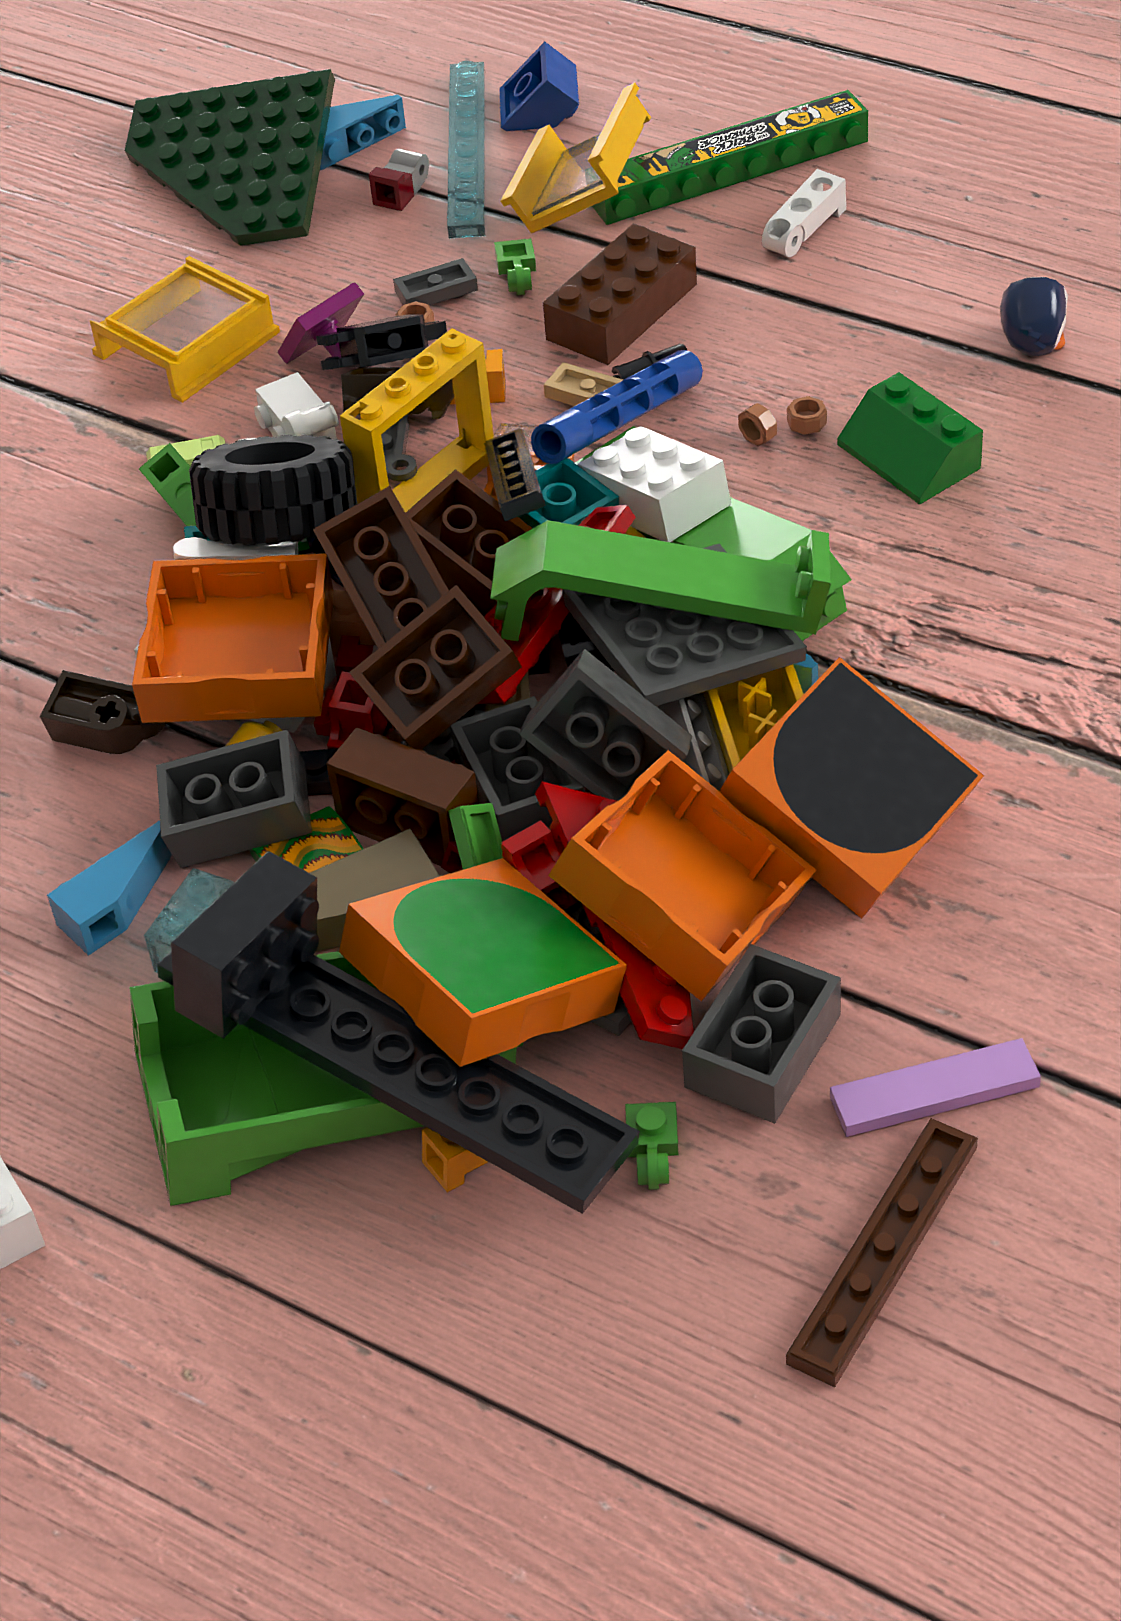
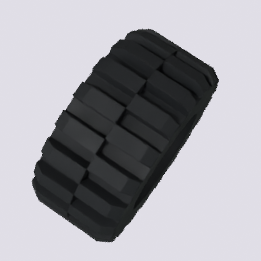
M280 435L278 437L265 436L251 440H238L235 443L216 446L215 449L203 451L201 455H197L194 458L189 469L196 527L205 537L215 542L223 541L224 544L273 545L280 542L290 541L292 543L303 541V539L310 537L317 538L313 531L314 528L357 505L352 452L341 440H332L326 436Z

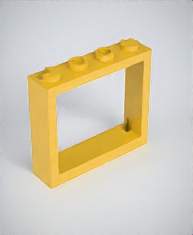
M451 328L340 415L343 440L352 452L357 504L389 486L381 434L451 379L453 381L459 436L417 469V473L413 478L403 481L396 486L393 492L406 513L455 469L471 480L488 466L489 462L484 443L494 438L484 345L482 342ZM358 414H360L361 419L358 420V419H356V418H354V417H356Z

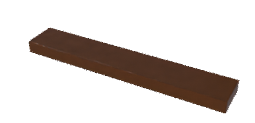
M930 1118L788 1350L786 1365L834 1388L836 1387L975 1153L978 1142L977 1137Z

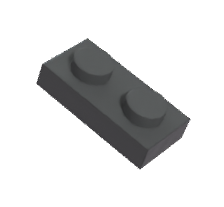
M464 258L393 279L395 293L403 305L415 301L432 305L478 291L477 278Z

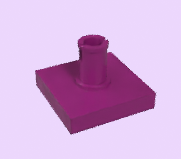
M354 282L296 318L277 352L283 361L288 364L318 345L316 336L337 332L336 328L345 327L364 296L363 291ZM339 343L332 346H324L332 357L341 356Z

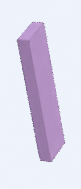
M1023 1038L832 1086L830 1087V1099L846 1137L1039 1088L1041 1076Z

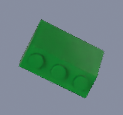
M900 372L868 389L837 438L838 446L919 505L981 469L983 430Z

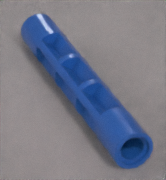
M678 350L537 426L531 435L533 451L545 463L557 464L699 384L703 373L701 362L690 351Z

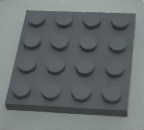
M720 543L703 548L727 553ZM562 590L565 607L616 674L655 706L796 664L806 659L807 646L792 630L572 590Z

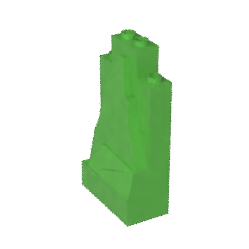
M339 951L315 955L376 988ZM165 981L129 987L134 1052L170 1206L231 1195V1180L303 1149L423 1127L422 1124L244 1025L238 1024L224 1039L175 1011L174 986ZM517 1047L501 1052L498 1055L516 1063Z

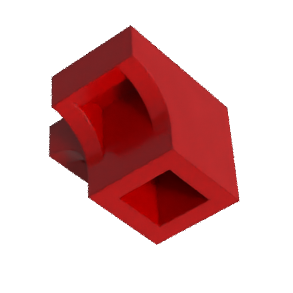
M342 671L335 689L327 690L322 703L321 716H317L314 721L316 734L329 736L328 749L339 748L356 727L373 734L383 735L388 724L386 717L361 689L351 674Z
M541 820L501 842L503 859L561 909L565 910L578 902L574 896L548 876L565 848L562 841L554 840L551 830Z

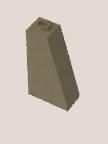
M411 829L310 872V874L317 877V901L319 902V911L317 913L319 945L316 951L340 947L348 904L440 877Z

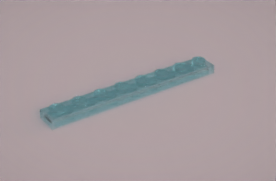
M462 61L458 64H450L447 210L449 239L485 236L484 62Z

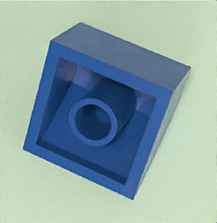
M544 41L499 88L501 128L505 131L541 129L549 124L554 128L565 118L572 117L579 106L576 64Z

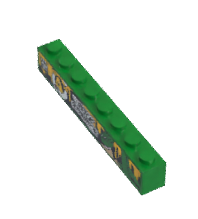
M845 90L629 158L617 180L619 194L592 207L605 224L609 225L868 142V110L849 90ZM595 170L587 171L588 187L602 181Z

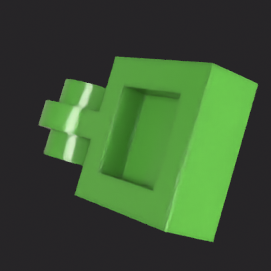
M531 238L494 242L499 275L507 274L509 292L525 295V291L532 290L531 272L536 271V260Z
M676 1102L625 1104L626 1124L640 1131L638 1145L627 1158L637 1157L638 1185H648L649 1190L659 1189V1184H669L668 1156L679 1155Z

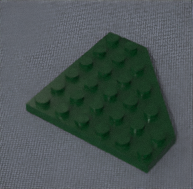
M331 69L310 71L302 74L279 76L271 79L136 100L124 151L132 163L143 167L149 176L163 187L167 186L176 197L189 207L196 208L207 221L219 230L223 229L227 232L231 239L240 246L308 236L335 84L334 75Z

